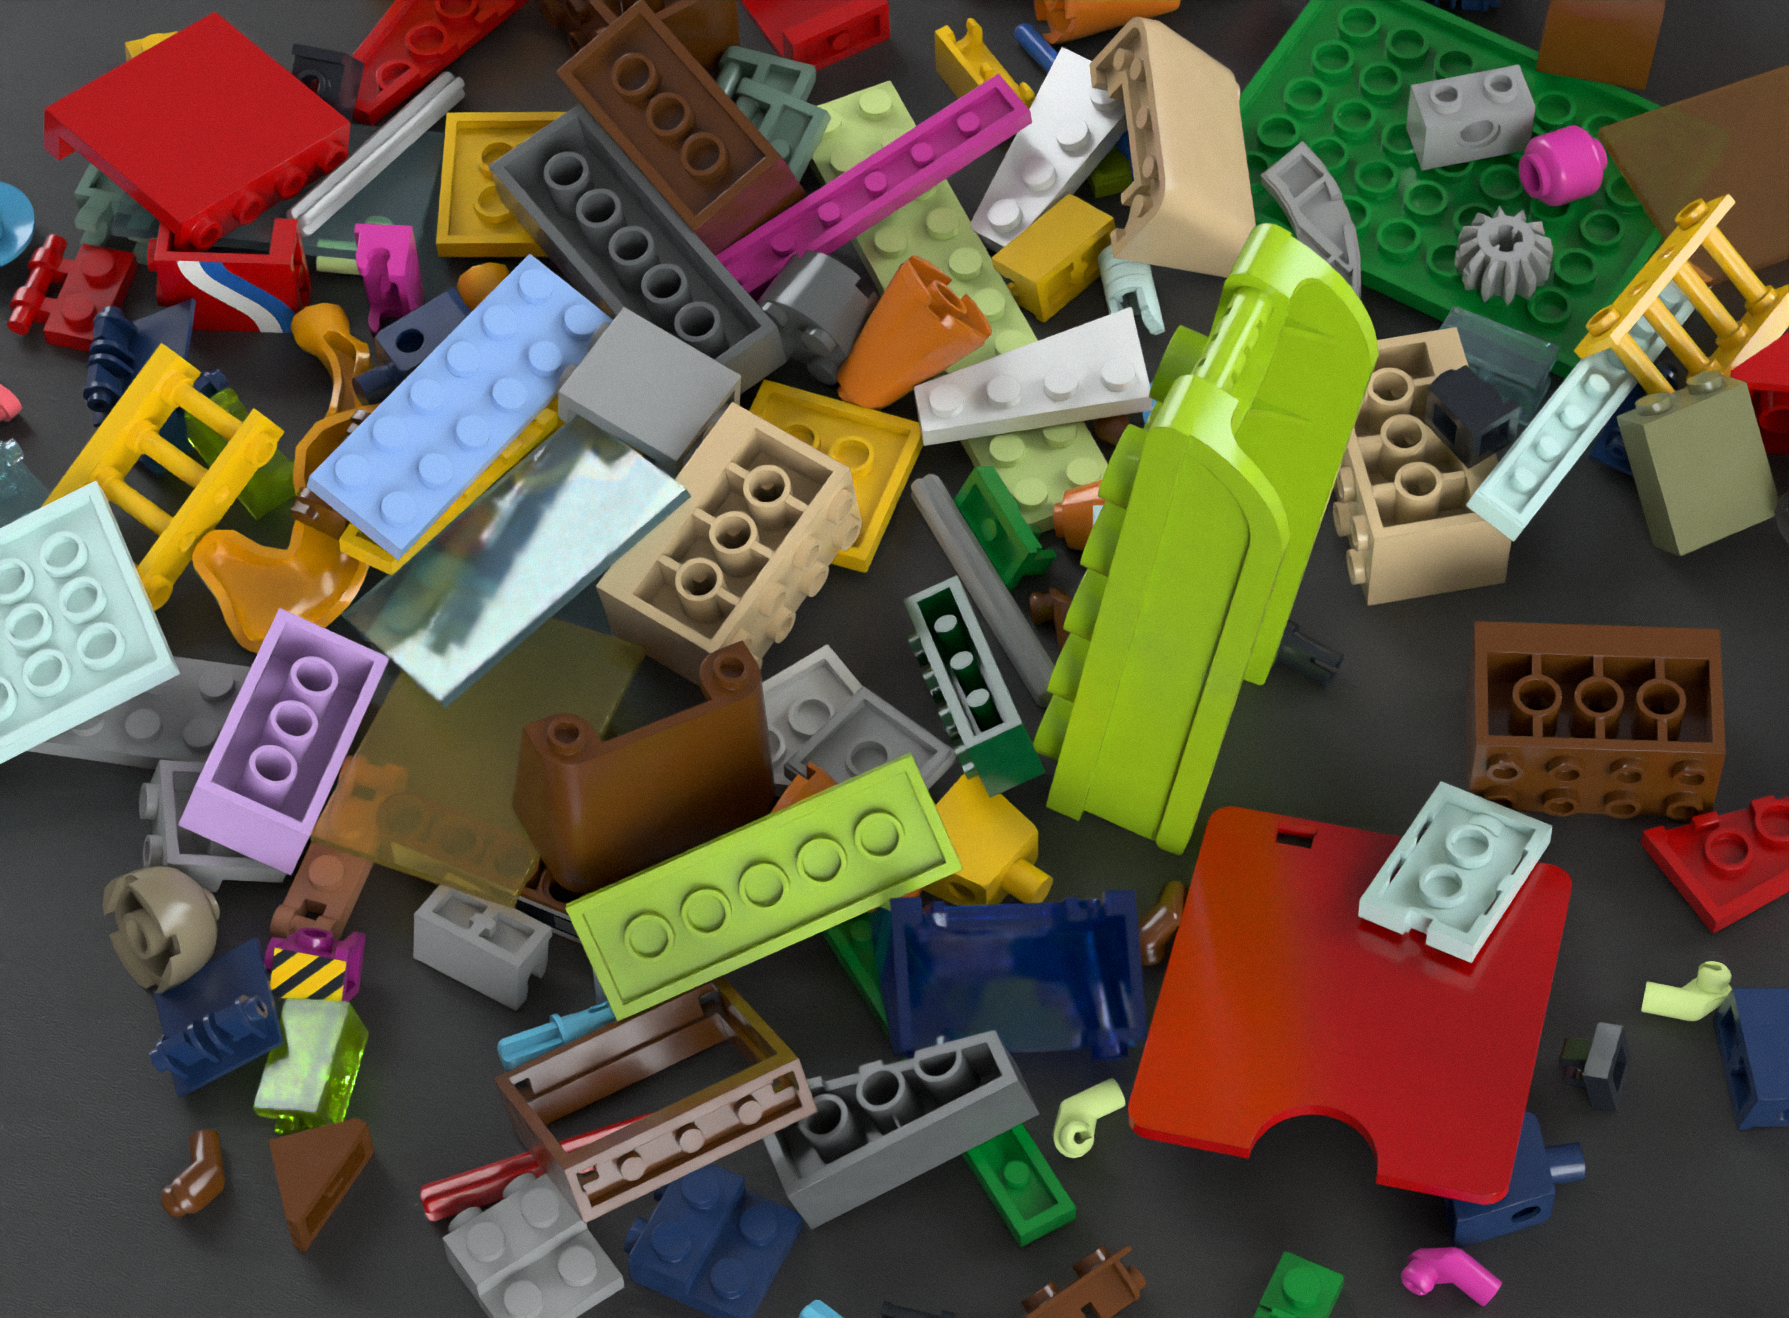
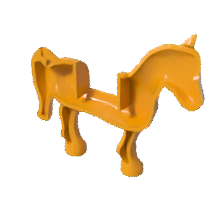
M492 262L473 266L460 275L456 287L462 300L472 312L511 272L505 265ZM320 303L307 306L293 316L290 326L296 343L303 351L317 356L329 372L333 385L330 406L324 419L317 421L296 446L293 470L295 493L298 492L300 487L307 488L309 476L339 447L346 437L347 429L353 423L350 421V417L355 410L360 409L372 413L381 404L362 406L354 392L352 378L373 369L374 365L368 344L350 334V322L347 313L340 305ZM557 395L546 407L557 412V426L509 469L519 500L542 498L569 489L579 480L602 485H621L627 483L639 469L644 453L578 414L569 424L558 418ZM597 453L602 456V459L596 462ZM296 519L292 529L290 544L286 550L262 546L235 530L214 529L197 543L192 554L195 572L214 595L232 635L242 647L257 654L279 608L326 628L351 604L363 584L370 566L340 552L339 540Z

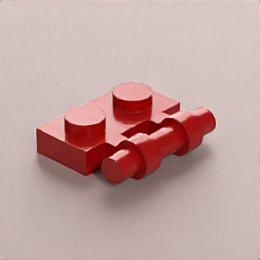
M49 234L42 248L35 249L29 260L28 270L30 274L24 287H19L10 302L12 314L7 322V327L16 334L26 335L33 322L45 324L43 332L47 344L89 352L91 343L95 341L93 339L94 317L101 313L103 307L115 306L121 308L138 269L135 253L82 243L75 260L63 258V255L68 246L67 241L59 235ZM50 283L63 285L57 299L45 297Z

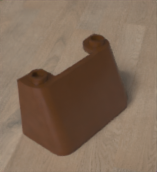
M743 640L714 651L706 656L702 662L698 682L702 693L707 699L706 702L602 743L594 728L585 719L568 713L550 715L523 726L511 807L553 878L560 886L579 893L596 891L767 816L770 813L775 796V781L762 677L757 662Z

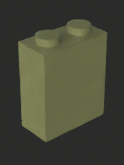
M1708 371L1697 374L1686 381V388L1672 394L1659 392L1644 396L1635 402L1636 409L1616 416L1653 546L1678 556L1685 555L1782 513L1747 383L1724 376L1720 371Z

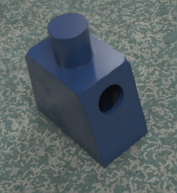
M454 288L442 293L377 333L374 338L377 367L352 378L354 392L362 406L382 403L471 313Z
M1525 1112L1507 1195L1499 1202L1487 1205L1441 1197L1452 1247L1464 1248L1544 1223L1551 1218L1555 1198L1554 1184L1585 1179V1162L1580 1143L1573 1142L1544 1146L1537 1116L1531 1112Z

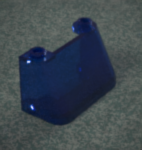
M1135 890L1102 892V904L1099 899L1079 901V897H1066L1060 902L968 906H945V901L931 902L922 909L921 897L890 898L869 914L871 943L893 1055L895 1057H904L906 1060L912 1059L917 1050L996 1030L1009 1053L1090 1050L1091 1060L1098 1061L1129 1057L1128 1047L1138 1045L1147 1040Z

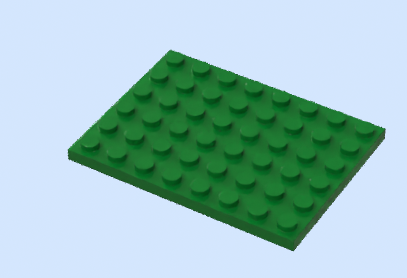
M1310 0L1241 93L1239 100L1256 226L1265 223L1276 224L1291 232V236L1297 239L1287 216L1277 201L1262 186L1261 174L1303 141L1322 161L1342 193V199L1349 211L1352 224H1354L1361 261V284L1564 378L1568 377L1581 360L1574 349L1589 333L1586 328L1587 322L1597 312L1614 303L1677 226L1675 217L1682 209L1693 202L1727 151L1730 136L1615 85L1536 71L1538 51L1422 0ZM1519 64L1535 104L1531 139L1568 126L1576 125L1586 130L1592 138L1598 139L1601 142L1607 155V166L1603 170L1601 186L1593 195L1560 206L1550 207L1539 201L1538 198L1531 197L1521 183L1518 166L1521 157L1524 156V151L1421 170L1406 129L1411 85ZM1499 206L1506 216L1512 217L1524 210L1525 217L1527 218L1526 223L1542 221L1545 231L1544 237L1550 238L1551 245L1553 246L1552 261L1549 262L1551 265L1550 273L1544 286H1536V290L1530 300L1514 294V298L1508 306L1501 296L1493 295L1484 303L1480 294L1481 289L1465 291L1462 281L1463 275L1456 273L1457 268L1454 264L1455 253L1458 250V236L1462 232L1463 226H1472V221L1478 212L1493 218Z

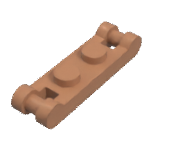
M353 755L346 757L340 770L338 785L284 903L279 905L274 912L269 931L270 938L286 939L293 932H297L298 929L319 928L332 932L334 940L340 939L382 846L376 819L378 811L387 800L405 794L408 784L407 770L393 766H387L385 770L370 767L367 759ZM362 790L378 793L373 804L358 800ZM307 911L322 914L317 920L305 917Z

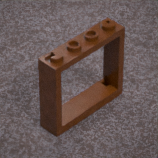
M723 976L618 1022L616 1020L493 1078L513 1131L584 1224L818 1112L799 1058ZM713 990L716 991L719 1003L711 999L700 1005L699 997ZM726 1039L751 1065V1067L569 1154L566 1153L545 1126ZM525 1080L527 1087L517 1090L514 1084ZM593 1166L595 1173L585 1178L579 1173Z

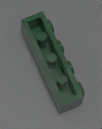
M956 575L904 599V604L916 630L907 634L906 637L920 667L927 664L931 665L930 668L921 672L935 703L938 704L943 701L947 703L937 710L951 741L962 738L963 742L953 746V749L967 779L970 780L979 776L991 798L1045 773L989 642L958 576Z

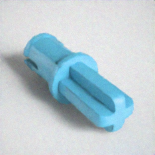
M608 1000L589 1009L560 1017L558 1013L552 1014L549 1018L550 1023L501 1039L498 1042L497 1050L505 1071L508 1072L616 1021Z

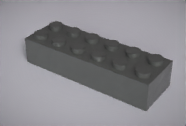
M581 103L488 166L500 200L578 292L613 320L625 307L740 374V395L787 362L780 333L775 323Z

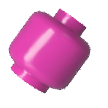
M1576 125L1568 126L1536 136L1529 141L1525 148L1524 156L1519 161V176L1525 191L1531 197L1538 198L1539 201L1550 207L1560 206L1593 195L1599 189L1603 179V170L1607 166V155L1601 142L1598 139L1592 138L1586 130Z

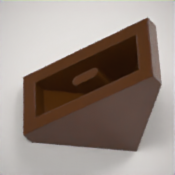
M358 1118L268 1140L294 1247L303 1252L310 1246L375 1153L368 1124Z

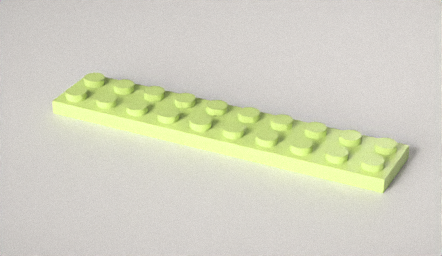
M890 80L817 106L827 110L831 120L809 165L821 187H823L916 127ZM947 179L851 240L881 297L900 264L905 263L911 256L916 255L927 260L949 276L952 281L947 287L960 299L967 294L987 318L992 334L985 341V344L930 380L1038 341L1002 276L994 269L992 259L981 239L972 230L971 222ZM1084 421L960 440L975 467L994 466L1019 506V511L1026 523L1038 526L1042 533L1054 528L1055 503L1063 502L1065 491L1102 480L1108 466Z

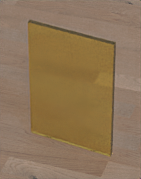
M449 585L310 834L311 842L513 909L540 858V854L511 807L523 726L554 714H575L585 719L594 728L601 740L646 655L645 647Z

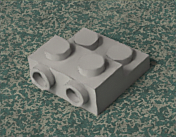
M159 760L151 782L142 784L139 795L140 818L152 820L153 835L148 834L144 841V868L150 866L176 868L196 880L201 887H205L211 892L218 891L222 880L283 883L286 873L179 826L180 819L206 763Z
M526 1173L515 1178L504 1189L502 1194L504 1199L484 1212L479 1207H471L462 1211L449 1224L448 1230L450 1233L442 1238L447 1260L489 1318H576L624 1288L622 1274L588 1230L587 1223H583L546 1173L539 1178H536L533 1173Z

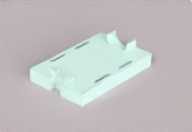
M1441 781L1361 897L1358 916L1402 935L1405 932L1408 933L1411 928L1427 934V945L1472 963L1550 844L1552 825ZM1427 827L1428 829L1425 831V833L1423 834V836L1421 837V839H1420L1419 842L1417 843L1418 838L1420 837V835L1423 833V831H1424L1425 828ZM1399 867H1401L1400 870L1398 871V873L1396 874V876L1393 878V880H1392L1391 883H1390V879L1393 877V875L1395 874V872L1397 871V869H1398Z

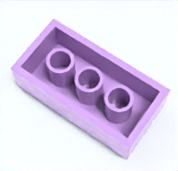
M279 608L198 778L178 825L291 875L389 661V657Z

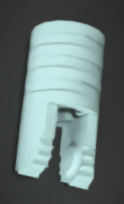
M1112 245L1103 249L1098 256L1097 262L1109 315L1132 307L1133 315L1142 314L1143 323L1151 334L1158 335L1165 332L1150 264L1113 258Z

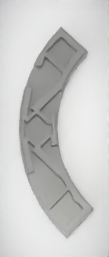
M1302 141L1261 174V184L1277 201L1287 216L1297 240L1331 265L1351 286L1360 299L1361 261L1355 226L1352 224L1349 211L1342 199V193L1322 161Z

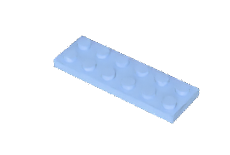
M529 254L309 476L306 487L394 558L399 560L557 396L555 389L562 373L570 364L574 363L578 366L589 352L588 346L597 328L605 321L611 324L613 319Z

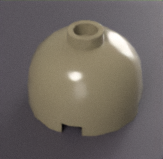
M150 866L119 876L111 880L104 888L102 903L104 916L115 912L119 928L118 931L109 934L113 948L124 968L143 988L146 989L156 984L158 985L156 993H164L173 989L202 969L213 956L218 934L219 906L211 891L201 887L190 876L176 868Z

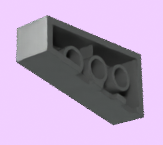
M996 1030L917 1050L912 1059L885 1065L883 1060L858 1066L859 1073L825 1081L822 1076L807 1079L818 1112L764 1137L763 1140L788 1199L809 1227L814 1229L1040 1113L1016 1062Z

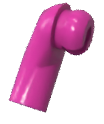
M1456 1247L1420 1248L1408 1256V1265L1401 1272L1403 1285L1416 1295H1426L1432 1291L1435 1284L1453 1283L1482 1307L1492 1299L1502 1285L1500 1279L1464 1250Z

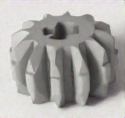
M1500 206L1494 213L1493 218L1478 212L1472 221V226H1463L1462 232L1458 236V250L1455 253L1454 264L1457 268L1456 273L1463 275L1462 281L1465 291L1481 289L1480 294L1484 303L1493 295L1501 296L1507 306L1514 298V294L1530 300L1536 290V286H1544L1545 281L1548 279L1551 266L1549 262L1552 261L1553 246L1551 245V239L1544 237L1545 231L1542 221L1526 223L1527 218L1525 217L1524 210L1514 217L1506 216Z

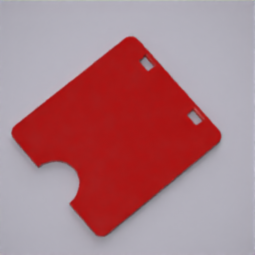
M1229 806L1216 810L1208 820L1128 1104V1124L1137 1135L1146 1139L1249 1159L1255 1143L1275 1124L1300 1115L1328 1116L1349 1124L1367 1140L1377 1163L1376 1184L1476 1204L1487 1205L1499 1202L1507 1195L1510 1187L1571 897L1572 880L1569 874L1556 865L1537 862L1472 963L1427 945V934L1411 928L1408 933L1405 932L1402 935L1358 916L1361 897L1402 837L1241 807ZM1278 833L1313 839L1312 847L1309 849L1277 843ZM1399 867V868L1397 869V871L1395 872V874L1393 875V877L1390 879V883H1391V881L1393 880V878L1396 876V874L1398 873V871L1400 870L1401 867Z

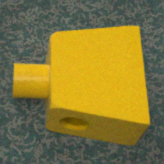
M964 773L935 805L963 870L926 885L923 890L980 916L990 915L1008 894H1011L1029 907L1036 908L1045 899L1053 883L1051 876L1034 866L1038 858L1037 828L1002 794L999 793L990 798L979 776L968 780Z

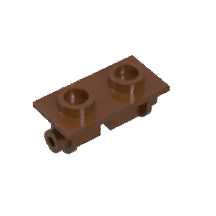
M1104 1245L1093 1250L1072 1265V1268L1078 1275L1072 1281L1058 1289L1052 1280L1023 1299L1020 1303L1026 1310V1313L1019 1318H1086L1081 1308L1087 1304L1097 1318H1111L1132 1302L1134 1303L1140 1299L1139 1291L1146 1287V1281L1141 1272L1134 1265H1130L1125 1269L1119 1260L1132 1251L1131 1247L1127 1245L1112 1253H1109Z

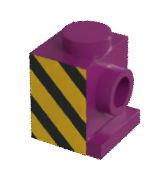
M301 928L297 932L290 934L286 939L272 937L266 950L265 965L267 973L271 974L270 986L273 996L341 1009L359 993L366 934L354 931L344 941L334 940V934L330 931L319 928Z

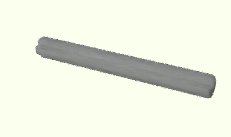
M444 72L294 204L286 212L287 219H298L301 237L311 236L460 102L465 96L463 90L465 83L460 76L455 78L450 72Z
M928 474L922 479H916L911 485V498L1037 705L1047 708L1054 695L1047 691L1055 667L940 478L934 474Z

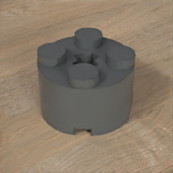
M807 250L801 258H798L796 252L792 254L756 303L778 327L787 361L791 357L807 365L809 373L815 379L825 385L833 386L837 383L836 373L848 357L854 342L880 298L873 291L867 299L856 287L861 277L840 261L826 254Z

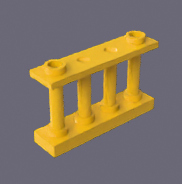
M1729 193L1707 203L1702 198L1697 199L1678 213L1675 217V222L1678 226L1614 303L1597 312L1587 322L1586 328L1589 333L1574 349L1580 359L1610 348L1648 395L1659 392L1672 394L1676 391L1628 333L1642 315L1689 372L1686 376L1687 380L1697 374L1708 371H1720L1722 375L1730 377L1731 370L1781 337L1789 327V284L1774 289L1772 285L1764 286L1716 226L1735 203ZM1700 245L1705 248L1746 299L1744 307L1747 312L1740 321L1736 322L1687 261ZM1671 280L1674 281L1718 336L1715 343L1719 347L1711 357L1707 358L1659 299L1658 295Z
M163 343L158 346L40 507L42 508L97 481L104 491L108 502H113L159 536L158 540L139 565L134 562L154 611L161 608L170 598L173 585L192 560V554L197 543L207 533L214 530L257 469L270 461L276 451L277 442L285 432L254 408L245 421L241 422L193 388L194 382L202 372ZM180 406L229 441L209 470L159 435V430L175 408ZM141 455H148L194 489L174 518L124 482L126 475Z

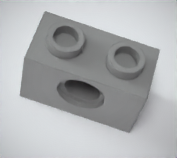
M1519 64L1411 85L1406 129L1421 170L1525 151L1527 144L1531 140L1535 104Z

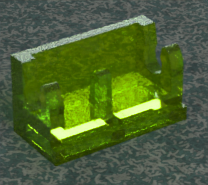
M232 388L224 389L210 398V400L241 422H244L249 415L245 410V406L238 399L239 396ZM185 411L187 440L211 467L229 441ZM277 447L270 461L257 469L237 498L256 520L296 494L293 484L294 461H289Z
M286 998L279 1020L284 1044L271 1050L253 1109L258 1116L277 1119L274 1128L275 1132L290 1135L344 1120L369 1032L350 1002Z

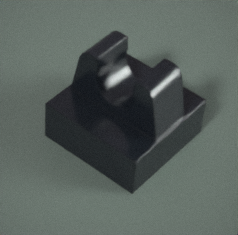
M1598 1022L1593 1039H1565L1559 1058V1065L1567 1066L1564 1074V1081L1567 1084L1587 1089L1593 1109L1617 1112L1632 1062V1056L1623 1025Z

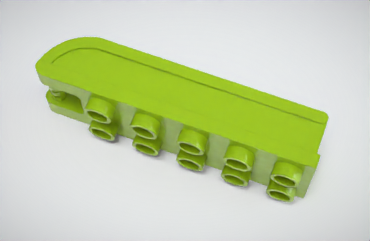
M1271 223L1257 225L1249 233L1224 283L1209 337L1179 325L1167 346L1155 374L1149 398L1157 402L1144 428L1129 424L1112 454L1098 492V497L1106 501L1094 523L1080 561V565L1088 569L1075 593L1063 626V630L1070 632V635L1059 655L1047 691L1054 695L1033 742L1037 753L1058 762L1046 804L1047 808L1077 821L1080 820L1083 812L1087 811L1138 835L1154 840L1160 849L1176 855L1183 854L1191 838L1243 680L1263 685L1272 668L1379 355L1376 333L1371 318L1351 286L1323 258L1292 237L1291 232Z

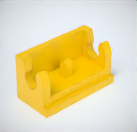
M967 19V33L958 42H956L955 35L948 25L934 31L936 71L958 99L999 73L1027 108L1030 109L1035 99L1034 91L1027 83L1022 82L1018 86L983 43V31L975 19Z
M1069 193L992 257L993 267L1002 276L1014 282L1007 284V287L1016 303L1035 314L1037 320L1045 323L1101 276L1097 260L1102 250L1111 245L1110 233L1116 228L1114 218Z

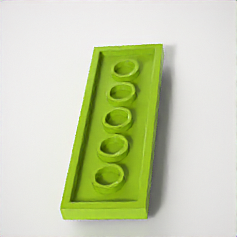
M909 752L567 903L565 909L618 1022L963 870V867L913 754Z

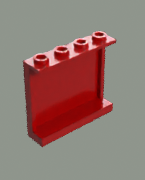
M214 11L44 108V149L58 161L75 151L79 152L175 234L174 252H199L208 250L223 236L242 225L251 224L266 210L283 200L294 198L303 188L332 172L348 157L351 122Z

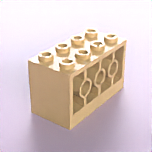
M1457 327L1377 340L1379 355L1333 487L1337 502L1333 503L1335 528L1339 537H1348L1351 547L1346 553L1351 583L1353 585L1361 584L1367 606L1505 583L1511 539L1466 506L1473 494L1497 466L1498 459L1496 453L1468 469L1424 423L1428 387L1441 373L1450 369L1456 371L1464 365L1468 366Z
M732 402L596 585L613 636L700 686L698 682L700 667L706 656L742 640L761 670L762 657L773 642L780 643L787 637L795 622V612L806 596H815L824 585L829 573L828 566L837 555L839 549L847 551L854 544L861 531V515L850 468Z

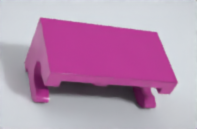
M355 224L356 264L359 273L363 276L367 301L370 302L368 324L370 333L374 338L382 330L381 323L384 319L388 317L401 319L424 304L425 294L412 226Z

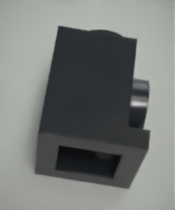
M293 43L291 54L295 55L291 74L347 120L352 122L365 63L343 52Z
M1464 365L1456 371L1450 369L1441 373L1428 387L1424 423L1470 469L1516 440L1520 405L1513 398L1503 404L1496 388L1486 380L1481 381L1467 365Z

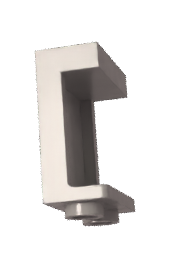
M623 307L611 324L605 321L597 328L590 340L588 354L578 366L572 363L565 369L555 389V393L558 395V418L569 424L578 414L656 460V478L670 486L732 402L740 405L741 375Z

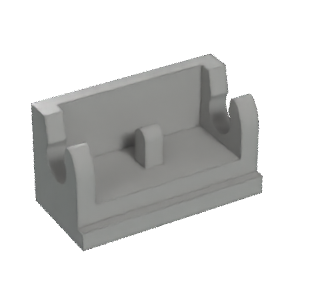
M448 875L414 913L413 958L517 1011L526 1001L529 987L527 983L530 974L542 978L548 962L549 939L552 937V927Z

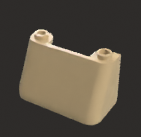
M1134 17L1127 22L1089 64L1092 88L1108 91V98L1124 101L1134 182L1121 194L1122 205L1131 206L1125 229L1115 228L1110 233L1113 258L1227 278L1249 233L1256 226L1239 108V84L1236 82L1234 74L1230 69L1162 22Z

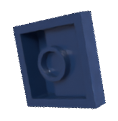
M712 1163L654 1191V1200L659 1203L649 1220L638 1217L630 1227L624 1242L623 1250L629 1254L627 1259L631 1280L715 1318H752L804 1226L803 1217L794 1210L746 1190L744 1177Z

